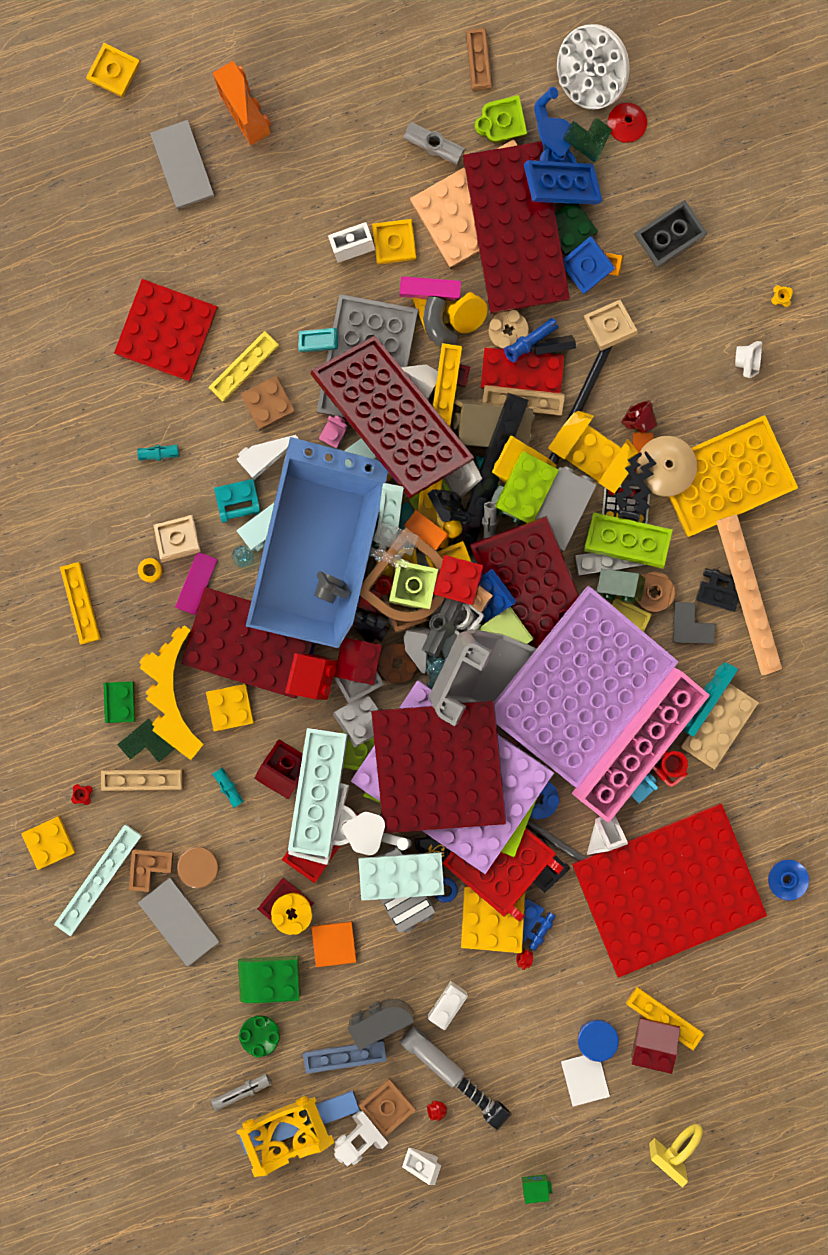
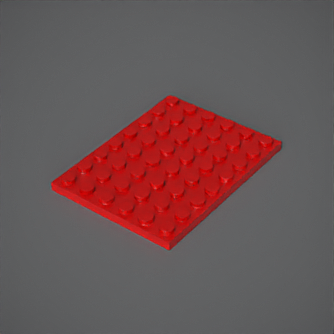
M722 803L628 840L627 845L607 852L597 853L572 863L618 978L767 917Z

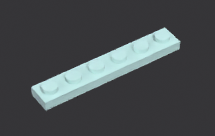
M127 824L123 826L55 922V926L69 936L73 935L142 837L140 833Z

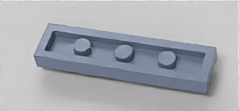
M384 1039L361 1050L357 1048L356 1044L303 1052L306 1074L387 1061Z

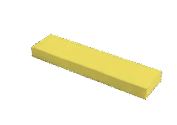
M264 331L208 388L224 402L279 347V344Z

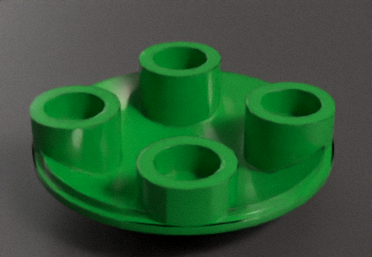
M257 1015L244 1022L240 1029L239 1039L247 1053L259 1058L269 1055L276 1049L280 1033L278 1026L272 1019Z

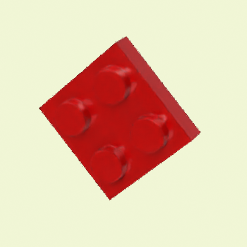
M444 555L433 594L474 606L485 566Z

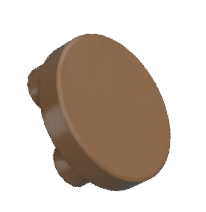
M193 847L182 854L177 865L180 879L192 888L208 886L214 881L219 870L216 855L204 847Z

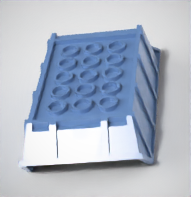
M290 437L246 627L335 648L340 646L353 625L380 509L382 487L387 479L388 471L379 460ZM305 449L311 450V456L305 454ZM326 454L331 455V461L325 459ZM346 459L351 461L350 467L345 465ZM366 464L371 466L370 472L365 470ZM322 571L344 581L351 592L350 596L347 599L337 596L333 604L315 597L314 594L319 581L317 578L318 572Z

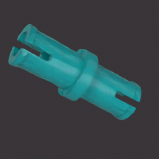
M178 444L137 448L138 460L156 459L161 461L164 458L179 457Z
M223 767L212 774L221 788V793L225 794L233 808L244 802L235 788L236 784L230 780Z

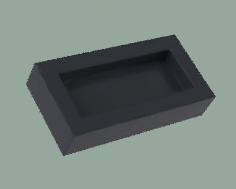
M569 335L541 340L533 345V349L536 355L576 349V342L573 336Z

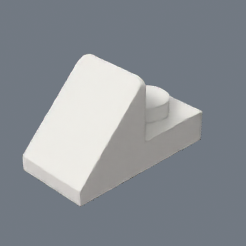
M408 1148L402 1167L427 1184L435 1185L441 1165L437 1163V1156L414 1148Z

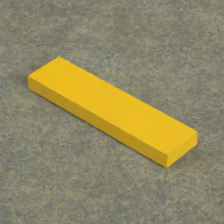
M81 562L60 567L80 645L101 640Z
M639 987L635 988L626 1001L629 1007L647 1019L680 1026L678 1041L691 1050L696 1048L704 1036L701 1030Z

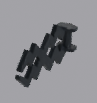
M647 451L644 454L649 462L643 466L636 461L642 456L641 452L628 459L631 465L626 466L625 469L630 474L631 479L621 484L624 491L615 494L619 506L618 518L639 522L640 515L650 508V505L643 497L652 493V491L643 481L654 475L649 468L657 463ZM641 466L640 469H641L643 472L640 473V474H637V473L634 471V469H636L637 467ZM636 484L641 489V491L632 495L638 502V504L633 505L637 512L623 510V508L629 506L623 498L634 493L629 486Z

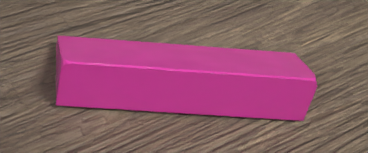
M401 276L399 296L427 299L433 296L442 300L458 301L460 300L461 281Z
M201 552L196 553L175 608L196 615L204 588L209 583L218 559Z

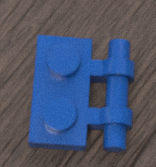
M526 898L523 944L527 937L532 939L529 948L536 951L539 944L542 945L543 938L548 929H551L554 925L552 922L556 915L549 912L546 918L542 917L541 914L544 908ZM538 921L542 925L535 934L531 930Z

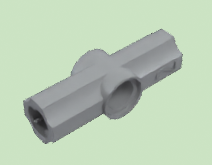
M413 122L408 125L403 137L404 140L425 149L428 154L437 155L455 165H458L465 151L464 147L443 138L439 132H431ZM435 140L439 142V145L432 147L429 143Z

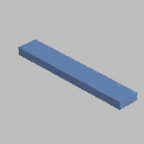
M353 1090L316 1104L323 1124L360 1111ZM301 1110L299 1112L301 1116L307 1115V1120L304 1123L306 1125L311 1123L307 1110ZM271 1121L264 1125L268 1128ZM279 1122L273 1132L271 1141H282L295 1135L299 1128L289 1123ZM259 1130L249 1133L254 1146L263 1143V1140L257 1141L254 1139L255 1136L261 1134ZM239 1134L238 1136H239V1138H240V1141H241V1144H242V1146H243L244 1152H245V1154H247L246 1149H245V1147H244V1144H243L242 1139H241L240 1134Z

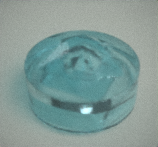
M239 546L233 551L232 560L237 566L246 567L251 564L253 554L248 547Z

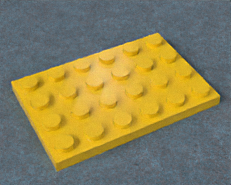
M764 415L692 447L691 449L697 460L696 476L692 484L685 491L668 497L688 538L717 525V520L742 514L798 489V486L770 424ZM666 461V467L671 468L672 463L670 461Z

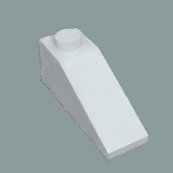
M293 435L254 445L249 449L246 447L238 454L239 458H237V461L255 480L287 452L290 437L299 438Z

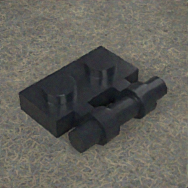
M705 568L703 576L710 577L709 583L700 582L695 601L735 612L739 597L737 591L733 590L735 583L732 574L727 575L721 573L718 569L713 568L711 570ZM717 580L726 582L727 587L724 588L716 585Z

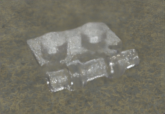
M380 521L373 542L379 543L380 546L378 550L371 547L369 555L375 557L377 561L381 562L383 560L391 563L393 567L407 569L409 561L402 559L404 553L412 556L419 536ZM386 547L397 550L396 556L385 553Z

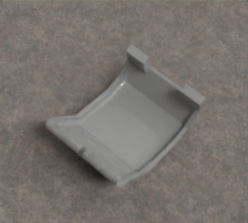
M474 629L460 633L429 695V701L437 715L451 725L456 726L466 708L461 703L495 701L537 648L501 633Z

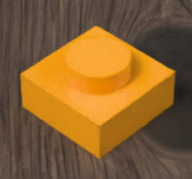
M604 252L616 267L610 274L620 276L624 256Z

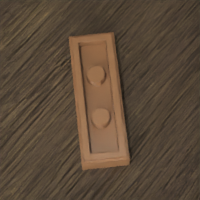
M486 28L466 30L472 91L492 89Z

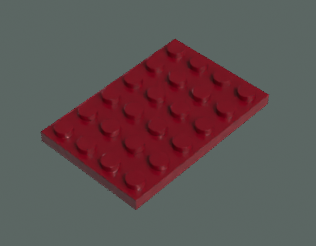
M547 516L470 545L477 563L485 566L482 575L493 569L517 601L510 607L533 638L528 645L535 648L539 647L580 596Z
M205 587L181 664L297 699V695L285 693L294 654H310L314 642L246 627L251 605L250 600Z

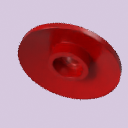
M619 104L612 109L608 116V130L620 142H634L645 133L647 128L646 114L636 104ZM629 117L632 122L627 123L625 118Z

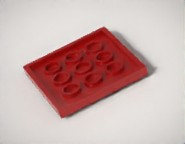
M142 279L114 354L190 382L218 307Z

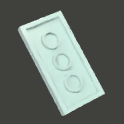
M441 852L359 858L361 901L444 895Z

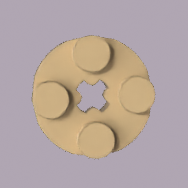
M516 310L499 312L493 317L489 325L488 334L490 341L498 349H504L508 345L511 346L517 342L520 336L526 337L528 335V323ZM505 326L514 329L511 336L508 333H503Z

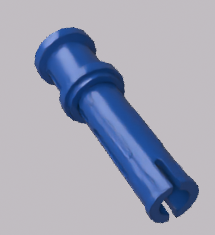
M550 318L526 337L520 336L517 342L504 348L506 357L513 363L518 361V357L524 353H529L533 345L559 328L558 324L553 326L557 321Z

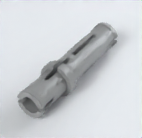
M266 1073L252 1081L247 1080L244 1085L215 1099L213 1098L211 1100L212 1106L217 1112L249 1095L254 1096L256 1092L271 1086V1079Z

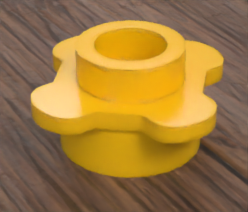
M780 285L775 286L773 289L774 297L771 299L772 304H781L784 307L790 306V299L793 294L792 288L781 287Z

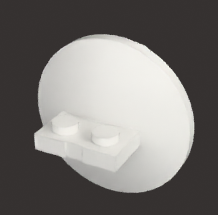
M598 24L584 25L570 32L564 39L557 58L559 83L567 96L581 107L600 109L614 103L624 92L629 78L630 65L626 48L621 39L609 28Z

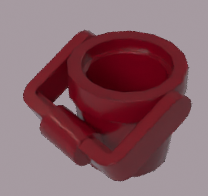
M647 400L630 406L621 423L628 429L637 428L639 433L647 432L656 427L658 423L651 401Z

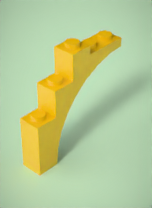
M184 625L182 629L178 627L171 635L173 640L169 644L165 643L158 651L161 653L159 657L153 652L150 655L146 653L139 662L142 664L139 668L158 682L157 686L153 684L145 693L148 695L146 700L165 714L163 717L159 715L152 724L154 726L152 731L188 759L192 760L204 744L192 734L182 719L176 704L173 679L176 659L182 644L191 632Z

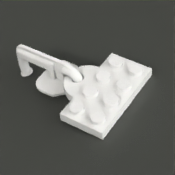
M341 783L330 856L326 857L289 851L288 854L328 865L333 845L341 846L350 843L355 852L373 855L379 850L381 841L396 845L400 850L410 848L412 842L407 838L384 833L385 821L380 815L363 812L357 816L351 808L345 806L350 785Z

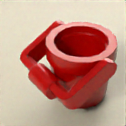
M666 750L661 756V767L657 764L653 767L655 774L669 787H673L688 775L686 772L688 760L684 754L678 751L668 752ZM668 776L674 777V778H675V777H678V778H676L674 781H672Z

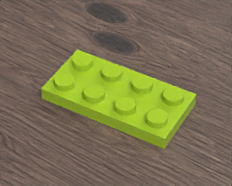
M593 512L584 551L664 569L673 529Z

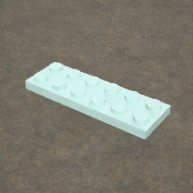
M307 728L288 851L330 856L348 734Z

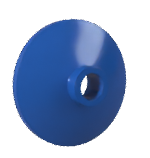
M782 860L771 868L768 884L773 894L778 898L788 901L795 900L806 892L809 885V875L805 867L799 862ZM788 875L790 881L785 883L784 877Z

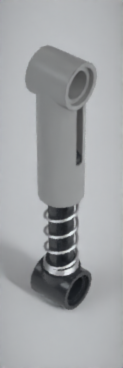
M413 1025L400 1040L401 1045L411 1054L416 1055L451 1088L456 1086L455 1089H460L463 1092L462 1095L465 1094L470 1098L469 1101L472 1100L477 1105L476 1107L479 1106L484 1113V1119L493 1128L498 1130L512 1115L498 1100L493 1101L490 1097L487 1098L483 1091L477 1089V1085H472L470 1079L464 1077V1071L430 1042L426 1035Z

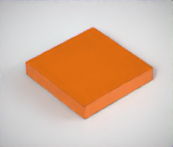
M352 921L314 925L311 927L316 967L356 963Z

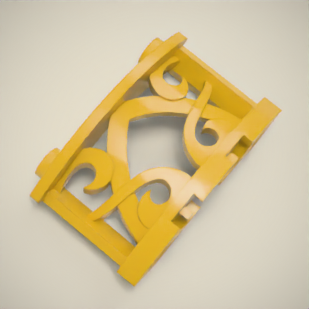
M303 1096L297 1099L295 1103L274 1110L256 1120L249 1119L243 1122V1127L236 1130L237 1134H240L253 1166L251 1170L254 1177L267 1176L276 1169L288 1164L289 1158H295L296 1155L302 1158L320 1153L335 1143L332 1135L328 1136L315 1104L317 1101L315 1097L307 1098V1096ZM304 1109L307 1110L311 1123L307 1125L304 1123L307 1120V1115L303 1117L299 1114ZM294 1112V1117L287 1115ZM271 1121V1123L269 1124V1126H268V1128H267L264 1124H266V1123H268V1122ZM279 1122L289 1123L299 1128L293 1137L292 1148H288L281 1141H271L273 1132ZM259 1130L261 1134L255 1136L254 1139L257 1141L263 1140V1143L254 1146L249 1133ZM302 1133H305L302 1135V1138L306 1139L304 1143L298 1141V1137ZM278 1146L280 1147L281 1151L280 1153L275 1154L273 1152L275 1147L271 1148L270 1150L269 1147ZM261 1149H262V1163L260 1162L259 1157H258L257 1152H256V1151L261 1150Z

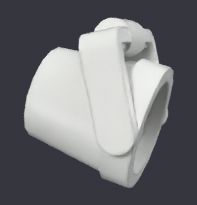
M756 341L749 346H737L735 367L744 368V377L752 378L759 374L762 351L761 341Z
M463 603L454 622L456 628L454 633L459 635L460 632L458 630H478L481 626V621L484 619V614L477 611L471 605Z

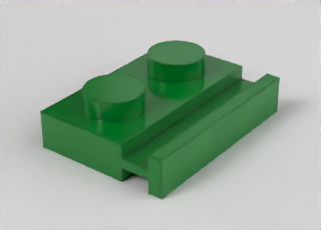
M134 681L103 683L105 723L135 722Z

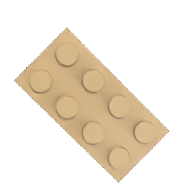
M729 683L695 736L687 735L680 748L715 770L759 702Z

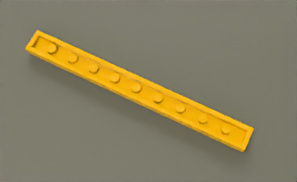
M442 343L433 407L450 427L462 346ZM442 480L420 492L417 510L435 524L437 511L427 493L432 489L441 490Z

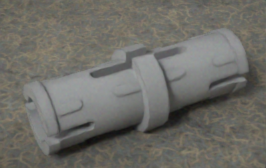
M486 502L484 504V517L482 518L484 539L496 535L498 518L496 517L497 508L494 507L495 502Z

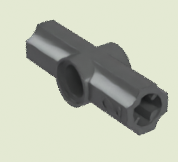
M448 598L445 599L439 614L434 615L430 620L431 630L422 647L423 652L436 658L439 656L446 639L455 632L454 622L463 605L462 602Z

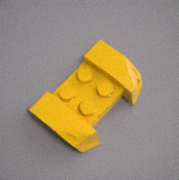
M577 411L566 421L548 449L561 458L568 460L597 480L599 484L615 493L628 475L625 469L626 466L631 465L628 459L638 454V451L628 438L623 446L620 447L588 425L593 419V415Z

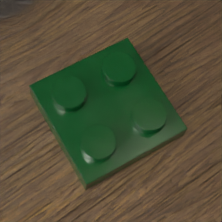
M568 203L555 213L561 251L565 256L575 250L590 236L593 237L598 233V230L579 204Z

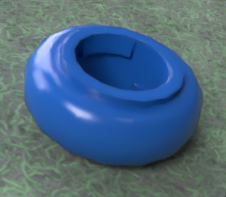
M445 877L443 878V884L451 887V893L448 896H434L440 902L447 903L456 898L458 886L454 880Z

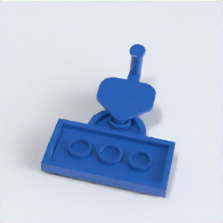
M550 87L534 105L537 128L544 151L540 156V161L527 160L524 163L532 202L599 204L603 200L594 164L577 163L575 156L569 150V147L574 142L570 123L565 119L548 117L546 104L551 99L558 97L557 88Z

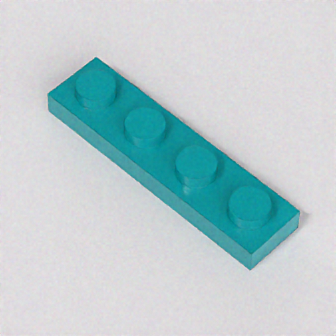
M723 662L716 669L715 676L704 688V691L710 696L684 727L683 732L690 736H695L738 671L736 667Z

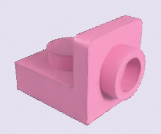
M336 415L334 418L329 416L319 440L337 449L348 429V426L345 424L346 421Z

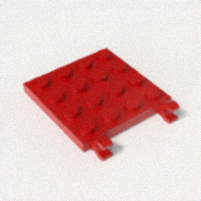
M525 828L515 856L500 852L486 874L454 852H451L442 863L503 917L509 913L519 922L525 915L514 905L547 865L558 874L564 869L553 859L556 853L527 828Z

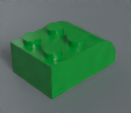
M299 955L238 959L240 1002L269 1003L300 1000Z

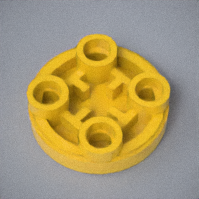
M473 292L465 294L463 298L448 309L452 327L463 334L478 329L485 321L488 312L486 302Z

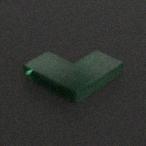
M598 118L593 120L588 131L573 121L570 123L563 139L591 161L595 162L598 160L612 129Z
M150 718L117 744L130 760L147 748L158 762L162 761L175 748L152 731L154 726Z

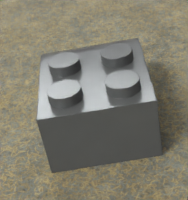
M686 200L634 233V236L656 268L666 265L701 242L707 235L706 230Z
M389 999L382 1003L377 1001L369 1006V1010L365 1012L360 1010L352 1014L351 1019H349L348 1030L357 1048L361 1050L414 1023V1012L409 1004L400 999Z

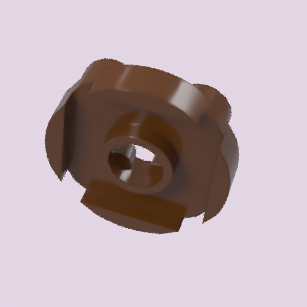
M391 644L381 651L378 670L385 680L391 683H404L414 676L417 666L405 651V645ZM394 658L403 660L401 669L392 667Z

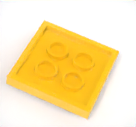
M465 886L461 948L522 953L524 918L519 922L509 913L503 917L469 886ZM526 892L514 905L523 914L525 913Z

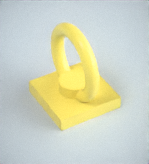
M699 1124L687 1127L668 1149L655 1138L649 1143L651 1160L682 1188L688 1182L686 1167L683 1162L694 1152L700 1143L703 1135L702 1127ZM694 1134L689 1144L678 1154L677 1152L682 1144Z

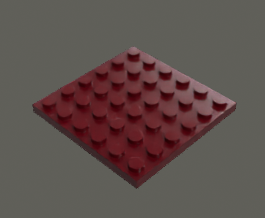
M494 700L461 703L466 708L456 726L441 719L432 705L371 711L382 818L385 821L384 833L506 824Z

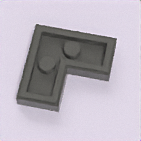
M674 602L673 642L714 644L715 624L695 623V603Z

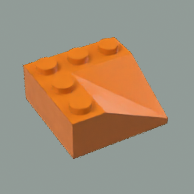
M231 61L213 72L219 95L250 146L271 134L269 129L271 123L266 114L262 116L259 111L261 107L255 97L252 99L249 95L248 81L245 78L246 74L241 65L237 67L235 62Z

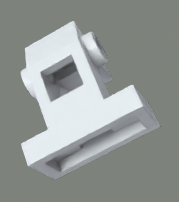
M358 1111L351 1116L358 1124L357 1127L347 1137L343 1134L335 1141L334 1155L340 1163L344 1162L346 1166L351 1163L352 1165L357 1164L362 1159L361 1155L372 1144L378 1149H383L388 1144L363 1111ZM360 1135L365 1142L356 1150L351 1141Z

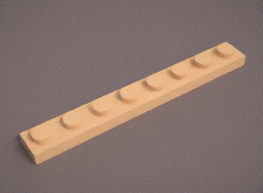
M736 514L717 520L716 522L761 675L781 670L782 666L738 516Z

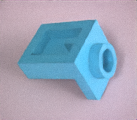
M650 773L642 780L631 794L638 804L653 790L656 791L658 789L655 785L657 780Z

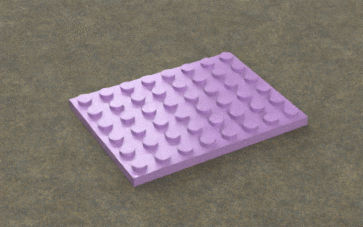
M587 586L494 701L496 723L573 786L578 788L679 661L596 591Z
M418 680L400 708L432 705L429 701L432 689ZM499 734L498 743L506 824L422 830L484 874H486L554 774L552 770ZM374 745L351 782L380 801Z

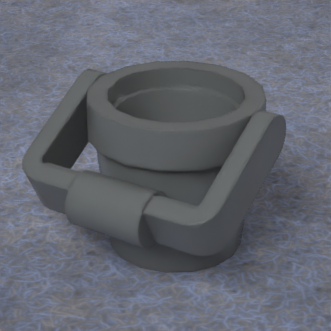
M322 571L318 572L317 578L319 581L314 594L315 597L333 604L337 596L343 599H347L350 596L351 592L344 581Z

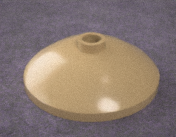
M661 436L652 439L641 449L642 456L637 459L641 466L649 462L644 454L645 451L657 463L649 468L654 475L643 481L653 494L665 497L674 496L685 491L692 484L697 472V460L693 450L686 442L673 436ZM666 461H670L672 463L671 468L666 467ZM639 466V467L636 468L637 474H640V473L643 472V471L640 469L641 466Z

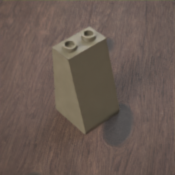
M454 399L450 428L464 445L488 447L504 404ZM526 407L515 438L529 446L532 441L531 425L534 423L535 415L533 409Z

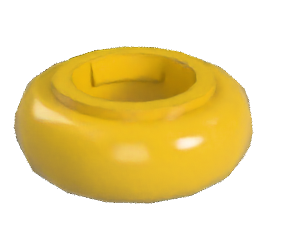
M154 558L144 559L138 566L139 577L145 582H156L162 575V565ZM149 564L154 565L156 568L153 576L145 574V567Z

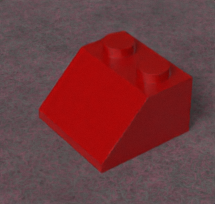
M295 653L285 693L316 700H328L332 689L333 677L336 673L337 661L318 654Z

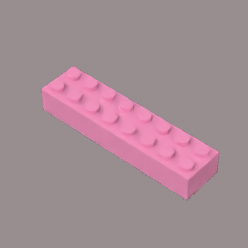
M673 668L579 787L575 788L571 794L609 823L710 695L682 671Z

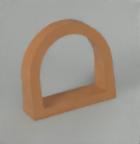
M406 527L362 583L360 596L391 619L401 622H415L432 615L441 606L445 598L435 595L430 609L401 612L389 607L370 592L371 588L406 543H410L434 563L436 569H438L439 575L443 561L440 555Z

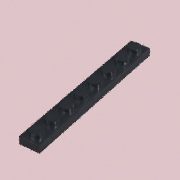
M508 392L479 470L482 480L473 487L465 508L466 512L472 514V522L462 524V532L454 538L452 545L464 541L467 551L473 552L470 545L477 541L482 528L484 504L491 502L500 479L492 473L494 465L510 436H516L529 401L528 399Z

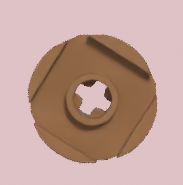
M650 572L643 575L646 579L641 602L636 601V603L648 612H659L666 609L672 604L675 597V588L669 577L660 572ZM654 586L660 592L655 598L651 597L652 595L649 593V589H653Z

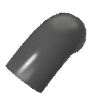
M432 296L427 298L424 308L423 321L425 330L429 338L440 348L442 343L455 345L457 334L448 329L443 320L447 303L440 298Z

